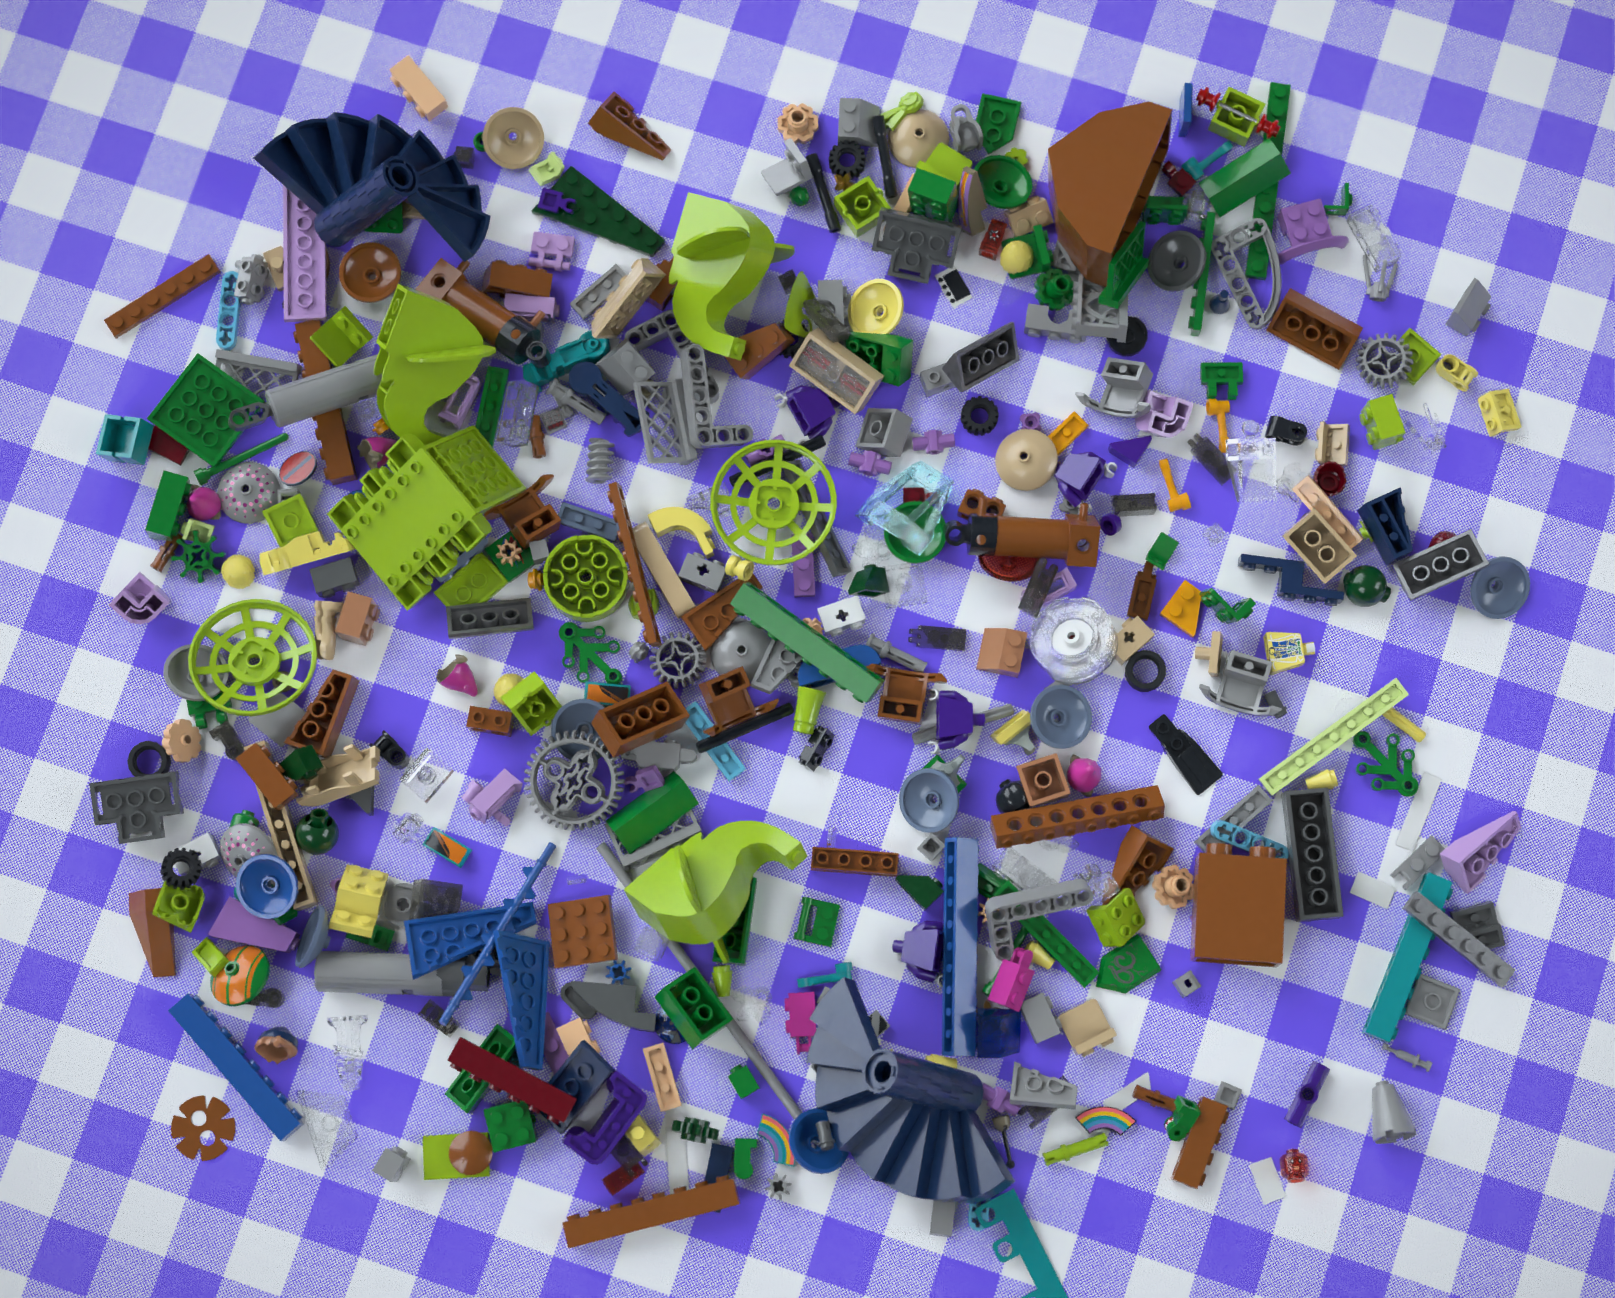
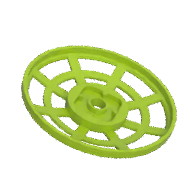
M764 440L741 448L723 464L712 486L710 509L718 534L733 552L756 564L768 566L785 565L805 558L824 542L835 520L837 495L828 469L813 452L790 441ZM774 448V460L760 462L749 468L741 459L753 451ZM783 448L804 455L814 464L804 472L794 464L782 461ZM735 464L743 474L736 481L731 496L718 495L723 478ZM773 467L772 479L760 482L754 475L755 472L761 469ZM782 468L788 469L800 477L793 484H789L781 479ZM819 471H821L828 484L831 503H818L817 491L811 478ZM748 479L754 487L750 497H738L741 486ZM804 484L808 486L812 503L799 502L797 491ZM774 498L780 501L779 508L775 510L768 507L769 501ZM717 503L730 505L732 519L738 529L729 536L724 532L720 523ZM737 506L749 507L752 518L743 525L738 517ZM811 511L808 522L801 530L794 522L798 512ZM817 512H830L824 531L813 543L806 533L814 524ZM757 524L767 528V541L755 537L748 531ZM787 526L794 533V536L791 538L775 541L777 529ZM744 536L751 542L766 547L765 559L747 554L738 548L734 542ZM798 540L807 548L802 553L793 557L773 560L774 548L788 546Z
M265 599L242 600L219 609L199 627L189 649V672L199 694L215 708L237 716L265 715L289 705L306 689L316 669L317 645L308 623L292 608L279 602ZM249 609H268L283 615L277 625L265 621H251ZM241 611L242 624L230 628L222 636L211 630L223 618ZM290 619L303 629L309 644L297 648L291 635L284 630ZM253 628H263L273 632L268 639L255 637ZM245 631L246 638L239 641L235 646L227 641L233 635ZM206 636L215 643L210 654L209 666L196 667L198 649ZM282 636L289 644L291 650L279 653L274 644ZM221 648L230 653L228 664L216 665L217 656ZM311 652V665L307 678L303 683L293 679L298 670L299 656ZM252 658L260 659V662L256 665L249 664ZM293 658L289 675L287 676L279 672L281 661ZM231 672L236 680L227 688L220 680L218 674ZM211 674L216 686L223 692L216 701L203 689L198 675ZM275 679L282 683L276 689L268 693L264 692L263 684ZM243 684L255 686L256 696H246L236 692ZM287 686L297 689L285 701L267 708L266 699L278 695ZM231 698L246 702L257 701L258 710H235L224 705Z

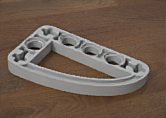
M1255 218L1214 239L1211 251L1246 323L1251 329L1259 330L1272 320L1278 309L1282 290V276L1278 252L1268 225L1263 219ZM1255 224L1263 225L1260 233L1253 231L1251 232L1253 237L1249 238L1245 230L1246 228L1252 231L1255 229ZM1242 232L1245 234V239L1242 243L1234 242L1236 233ZM1262 237L1269 253L1273 279L1271 299L1264 313L1234 254L1235 251ZM1218 243L1226 244L1223 248L1227 256L1223 257L1219 250H1215L1218 248ZM1227 260L1235 262V267L1231 271L1224 269V263ZM1236 278L1244 280V285L1240 289L1233 288L1232 284ZM1246 296H1250L1253 299V303L1249 307H1244L1241 304L1242 299ZM1253 310L1257 317L1261 316L1258 325L1251 323L1253 317L1249 311Z

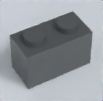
M350 557L309 569L315 591L319 597L329 598L334 596L335 592L342 590L343 592L356 589L355 586L360 585L354 561Z

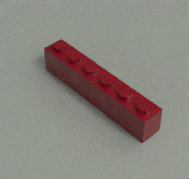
M459 1037L447 1061L451 1062V1068L462 1072L463 1069L470 1072V1078L481 1083L482 1079L490 1083V1089L498 1093L502 1090L509 1093L508 1098L519 1104L521 1100L528 1103V1109L537 1114L540 1111L548 1114L547 1119L556 1124H559L560 1121L565 1123L577 1098L463 1037Z

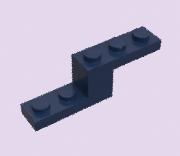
M1241 554L1238 558V566L1243 567V570L1246 571L1262 569L1265 573L1275 574L1278 571L1277 596L1282 597L1283 600L1294 601L1295 599H1303V602L1310 604L1319 601L1324 602V605L1337 606V604L1344 600L1343 591L1302 586L1304 561Z

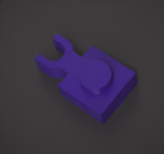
M543 187L537 207L538 209L558 214L561 208L565 212L573 214L574 211L572 209H567V204H576V200L571 198L562 199L564 195L562 192Z

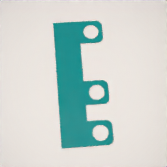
M1014 1188L976 1208L975 1214L983 1228H989L1002 1220L1004 1221L1010 1234L995 1241L992 1244V1248L1001 1263H1005L1020 1255L1037 1288L1021 1298H1068ZM989 1207L994 1210L995 1218L991 1222H986L982 1219L981 1212L984 1208ZM1002 1242L1011 1244L1012 1252L1009 1256L1000 1255L998 1247Z

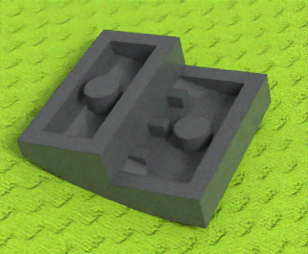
M1492 901L1450 911V916L1455 922L1489 949L1505 945L1501 924L1498 923Z

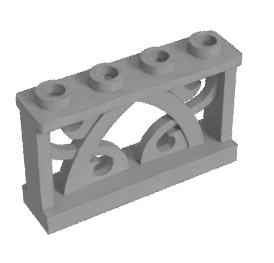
M1079 274L1078 282L1074 281L1071 330H1075V337L1079 338V335L1117 338V342L1125 343L1128 327V295L1118 309L1107 310L1101 315L1090 306L1098 302L1099 295L1105 287L1092 283Z

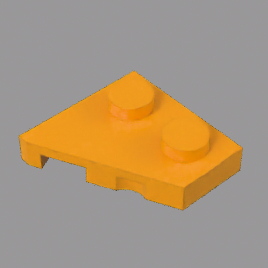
M1184 580L1159 615L1193 638L1196 634L1201 602L1199 593L1201 591Z

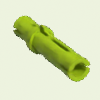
M1102 1133L1069 1145L1063 1144L1058 1149L1042 1153L1043 1158H1045V1165L1049 1166L1063 1160L1067 1162L1072 1157L1109 1146L1108 1141H1106V1134Z

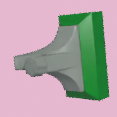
M937 754L922 768H933L944 772L954 782L958 794L967 786V783L957 774L965 760L962 754L948 763Z

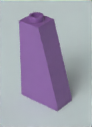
M230 896L208 935L214 938L285 953L296 950L300 943L299 936L301 935L284 925L279 926L273 919L254 916L243 907L240 901Z

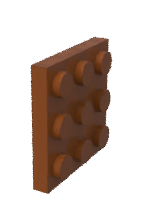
M611 895L548 904L555 969L618 960Z

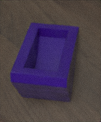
M1150 435L1110 443L1108 451L1134 468L1150 445L1152 437Z

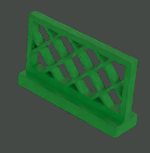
M1140 221L1109 262L1107 286L1099 295V304L1118 309L1148 267L1149 259L1142 257L1146 222Z

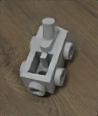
M261 255L242 256V260H237L234 264L239 269L234 296L241 299L243 304L254 305V303H260V300L265 295L263 286L264 281L269 276V270L267 269L268 263L263 261L264 257Z

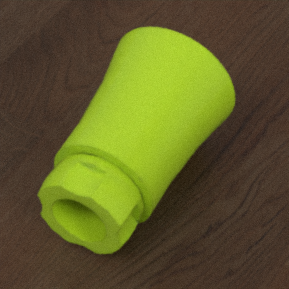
M798 686L793 731L809 735L813 734L814 725L817 724L826 692Z

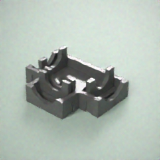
M881 207L872 251H881L892 255L888 275L928 284L933 264L953 268L962 225ZM886 220L883 239L879 241L882 221ZM952 235L955 236L951 257H949L947 253ZM899 268L918 272L920 275L907 274L899 271Z
M178 771L89 783L94 824L98 826L116 823L119 833V844L165 838L163 816L184 814L179 794ZM169 782H172L175 805H172ZM98 792L101 795L103 815L99 811ZM152 831L150 836L130 838V834Z

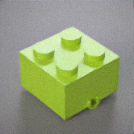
M869 176L834 197L835 208L856 238L877 226L881 207L891 209L883 197V191L876 187Z
M1393 394L1368 400L1361 410L1359 418L1362 426L1366 427V439L1368 444L1372 445L1373 450L1403 441V436L1406 432Z
M535 671L501 696V699L530 736L542 727L550 726L551 720L554 719L556 713L562 707Z

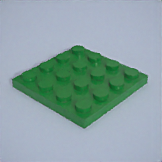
M197 353L147 417V420L215 468L245 431L237 432L229 427L228 419L230 413L235 409L253 403L261 402L265 404L266 402ZM234 416L232 418L233 422L237 425L244 423L241 416Z

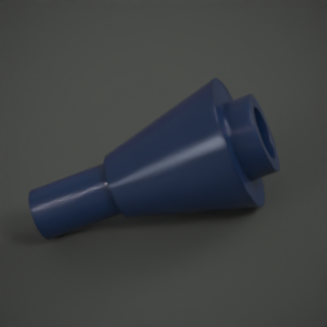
M1222 290L1220 294L1210 299L1209 306L1214 313L1224 314L1229 310L1228 291Z

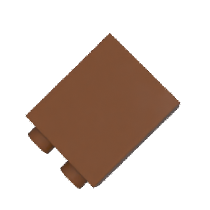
M1209 843L1206 844V853H1198L1194 865L1191 962L1277 968L1283 963L1287 859L1276 858L1275 848L1253 846L1250 847L1249 856L1232 855V845Z

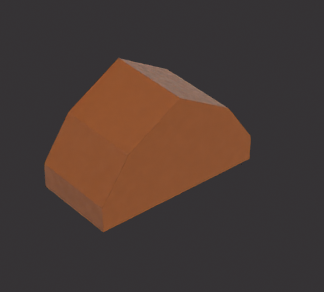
M1148 101L1102 111L1048 148V189L1057 239L1083 277L1092 283L1104 287L1107 286L1109 262L1137 226L1169 150L1173 109Z

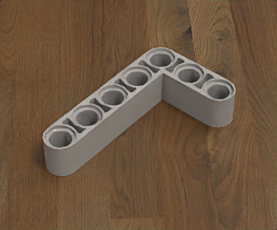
M667 310L628 330L625 334V338L629 341L633 337L640 339L637 344H633L639 352L668 337L679 358L683 349L695 344L684 335L677 322L673 325L666 323L670 318L675 319L673 310ZM650 328H657L658 332L652 335L648 333V330ZM678 336H684L686 337V340L682 343H679L676 341V338ZM706 364L708 388L716 391L713 395L709 396L710 404H713L719 399V387ZM692 371V378L694 380H698V378L695 376L696 372Z
M692 344L683 349L680 354L691 445L696 449L741 446L750 442L753 438V430L748 425L713 426L704 350L698 344ZM689 351L695 353V360L689 356ZM692 371L696 372L698 380L692 378ZM694 392L700 395V401L694 398ZM696 413L702 415V422L697 420ZM738 431L743 432L744 440L739 438ZM719 432L723 433L725 437L724 441H721L719 439ZM699 433L705 437L704 443L699 440Z
M1074 879L990 898L985 904L990 945L996 958L999 961H1003V959L1010 960L1013 955L1014 946L1010 922L1086 906L1093 900V893L1088 883L1084 879Z

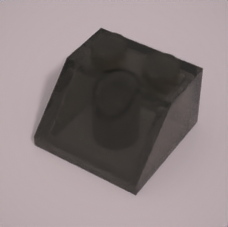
M427 879L414 880L409 920L458 913L461 905L463 885Z

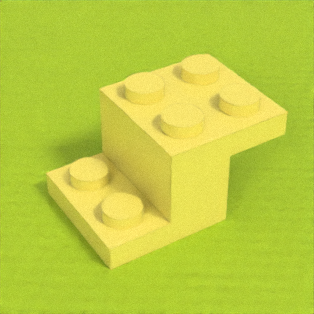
M347 864L338 887L329 929L371 938L380 913L383 893L389 874L379 870Z

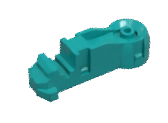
M589 330L582 334L578 340L556 348L555 352L551 354L550 363L546 367L537 368L532 363L523 365V379H525L527 387L534 393L539 394L542 392V386L548 384L554 378L558 379L569 374L572 367L581 362L596 364L611 351L609 339H595L592 336V330Z

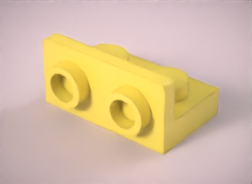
M1509 389L1489 391L1477 399L1490 437L1502 432L1516 431L1522 428Z

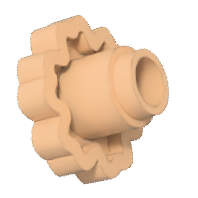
M793 103L788 105V107H784L782 115L777 118L778 132L783 133L785 141L791 138L795 144L798 141L801 144H806L813 139V132L818 131V116L813 114L812 107L804 103L799 104L798 107Z
M178 719L174 723L168 724L163 732L164 738L162 739V747L166 750L167 755H173L174 761L181 763L197 758L201 751L199 742L202 738L199 729L196 726L192 727L191 721L185 719Z
M1177 865L1163 867L1161 873L1154 876L1152 883L1153 889L1156 890L1155 899L1162 906L1169 905L1171 909L1185 907L1187 900L1193 899L1194 884L1191 883L1193 875L1189 873L1188 869H1179Z

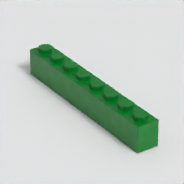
M743 583L730 604L735 607L733 610L737 614L749 617L751 619L750 622L759 629L764 628L768 631L767 635L775 641L780 640L785 644L784 647L792 653L797 652L801 655L803 662L810 666L813 664L819 668L818 672L821 675L834 679L836 681L835 684L844 691L849 690L853 693L852 697L858 702L868 703L872 701L885 682L883 678L752 583Z

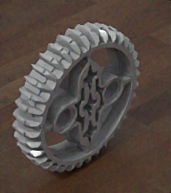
M577 730L572 731V737H570L568 731H564V738H562L560 733H556V741L552 736L548 737L550 744L542 741L541 745L544 749L537 746L535 750L539 755L532 753L530 757L535 761H527V765L532 767V769H525L524 773L530 774V777L524 778V782H530V785L525 786L524 790H531L532 793H529L526 797L534 798L530 806L538 805V808L534 810L535 813L541 810L544 812L540 816L541 819L549 816L548 824L556 820V828L563 823V830H567L568 825L571 824V830L575 831L576 824H578L579 829L584 830V823H586L590 829L593 827L592 820L596 825H599L600 820L598 817L605 821L607 816L604 812L611 815L613 810L610 806L614 808L618 806L613 800H621L622 798L616 794V792L624 791V788L618 787V784L625 782L624 779H618V776L623 775L624 771H617L616 769L621 767L622 763H614V760L618 759L619 756L611 757L609 750L606 751L604 749L606 747L605 744L599 745L600 737L592 741L593 733H590L588 738H585V731H581L580 737H577ZM577 743L589 746V750L578 751L570 762L560 757L545 759L549 752L564 744ZM595 751L604 758L610 770L611 788L608 796L605 795L603 783L592 776L598 765ZM589 756L587 762L590 766L587 765L581 769L583 762L580 759ZM552 764L560 766L561 773L559 775L551 772ZM575 764H577L574 771H570L566 774L567 769H571L575 766ZM540 765H543L545 777L556 784L550 797L553 810L545 804L538 790L537 775ZM578 774V778L576 781L579 782V784L576 783L575 785L570 787L572 782L570 778ZM589 786H594L597 789L598 794L596 797L588 795L587 789ZM582 787L581 792L576 793V794L572 797L573 792H574L575 790H578V789H580V788ZM567 792L566 800L568 802L565 801L560 805L561 798L559 796ZM578 799L588 804H597L603 801V805L597 811L584 817L573 818L559 814L560 811L564 812L572 809Z

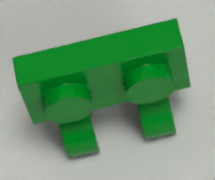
M1210 362L1200 364L1201 385H1207V399H1215L1217 397L1216 385H1228L1227 399L1236 400L1238 396L1237 385L1243 384V362Z
M221 691L212 699L216 701L223 694V692ZM231 699L224 705L225 707L232 708ZM186 700L189 716H195L196 727H199V730L208 728L206 713L216 711V719L220 725L229 723L227 713L215 708L206 700Z

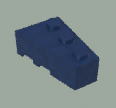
M1401 487L1366 502L1357 510L1386 566L1405 558L1413 551L1409 527L1406 525L1404 515L1406 511L1405 506L1402 504Z

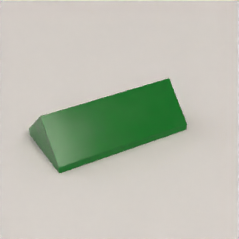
M1269 138L1200 181L1199 185L1219 218L1290 175L1291 172L1281 153Z
M675 771L664 778V786L644 792L605 821L629 854L638 850L699 805V802L684 780Z
M755 877L752 878L749 898L739 918L727 933L722 936L729 957V962L725 964L746 966L757 888V878ZM714 946L712 962L723 963Z
M499 1024L495 1025L480 1045L481 1048L509 1063L517 1053L514 1036ZM463 1069L445 1092V1095L464 1112L472 1114L490 1090V1083L483 1079L481 1083L469 1077L471 1073Z

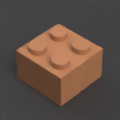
M348 591L335 632L342 640L366 646L367 642L371 641L374 629H372L374 621H377L379 618V606L373 598Z

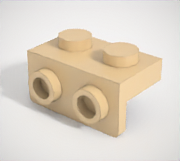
M1039 196L1030 197L1023 205L1004 211V215L1008 217L1014 237L1032 232L1033 226L1041 224L1044 227L1054 223L1047 200Z
M1320 421V427L1316 431V437L1319 440L1318 448L1315 449V459L1320 465L1327 461L1337 462L1342 467L1348 466L1349 424H1327L1325 421Z

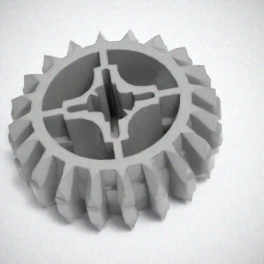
M1377 333V340L1369 337L1368 341L1370 344L1363 342V349L1358 350L1360 356L1356 357V362L1360 363L1356 366L1357 370L1361 371L1360 377H1366L1365 383L1367 384L1373 380L1372 386L1374 388L1378 383H1381V389H1384L1387 383H1389L1390 388H1393L1394 381L1400 385V377L1406 380L1407 374L1405 372L1409 373L1412 371V368L1408 366L1413 364V359H1410L1413 353L1412 351H1407L1410 348L1409 344L1403 345V338L1396 341L1397 335L1395 334L1392 335L1391 339L1388 337V333L1384 334V338H1380V334ZM1385 347L1394 348V349L1397 350L1399 353H1398V354H1396V352L1390 353V352L1386 351ZM1378 348V355L1371 358V361H1367L1369 355ZM1382 353L1384 358H1387V369L1385 364L1382 363ZM1402 360L1400 367L1391 374V367L1397 364V361ZM1370 368L1374 370L1380 369L1384 372V375H1378L1371 371Z
M671 632L669 633V640L664 635L662 636L664 643L661 646H657L659 649H651V652L656 656H650L649 660L656 663L651 664L650 668L653 670L657 669L653 675L654 677L661 675L658 680L660 683L667 679L670 686L674 682L675 689H678V683H682L683 688H686V681L689 680L691 685L694 684L693 676L698 680L701 678L697 671H705V668L700 665L707 663L706 659L701 658L706 656V652L699 651L702 649V645H695L697 642L696 637L689 641V633L682 638V633L678 632L677 638H674V634ZM677 645H685L694 653H683L679 651ZM671 646V655L661 661L662 654ZM675 651H677V654L680 659H684L683 661L681 660V669H679L678 664L675 661H673L676 657ZM695 659L693 668L685 674V665ZM663 667L675 668L679 676L666 673Z

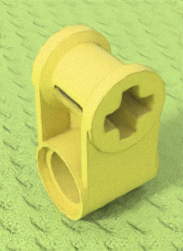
M1452 354L1445 355L1436 364L1437 374L1464 392L1469 389L1468 385L1472 379L1476 378L1479 374L1475 368ZM1443 362L1449 363L1451 370L1446 369Z

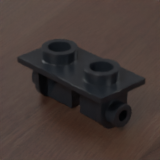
M822 726L815 728L808 740L814 746L811 748L805 745L798 757L800 759L798 763L805 767L807 766L814 772L822 763L823 755L827 748L832 745L835 735L828 728Z

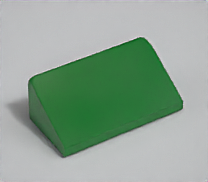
M979 863L978 890L981 895L990 899L1007 880L982 863Z

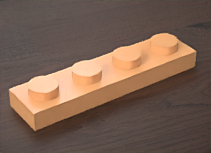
M1310 475L1306 476L1292 488L1308 509L1315 508L1351 549L1364 539Z

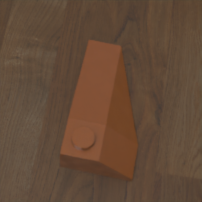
M613 91L599 106L587 124L595 132L606 138L663 161L671 151L669 146L656 132L649 131L645 125L647 122L643 118L639 119L633 113L634 108L630 103Z
M1131 825L1121 842L1102 905H1107L1124 888H1130L1135 897V892L1142 885L1145 887L1149 883L1148 878L1155 871L1159 872L1164 867L1174 848Z
M161 888L144 889L128 893L129 915L154 978L176 976L174 925L152 915Z

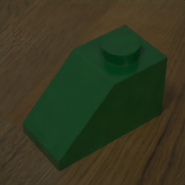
M876 564L864 566V570L856 572L848 589V594L874 598L889 593L885 568L876 567Z
M313 745L295 749L280 763L285 770L282 774L295 781L306 779V781L312 780L318 776L317 772L324 767Z
M898 875L895 878V881L924 911L944 892L941 889L943 887L942 883L935 877L931 879L929 876Z

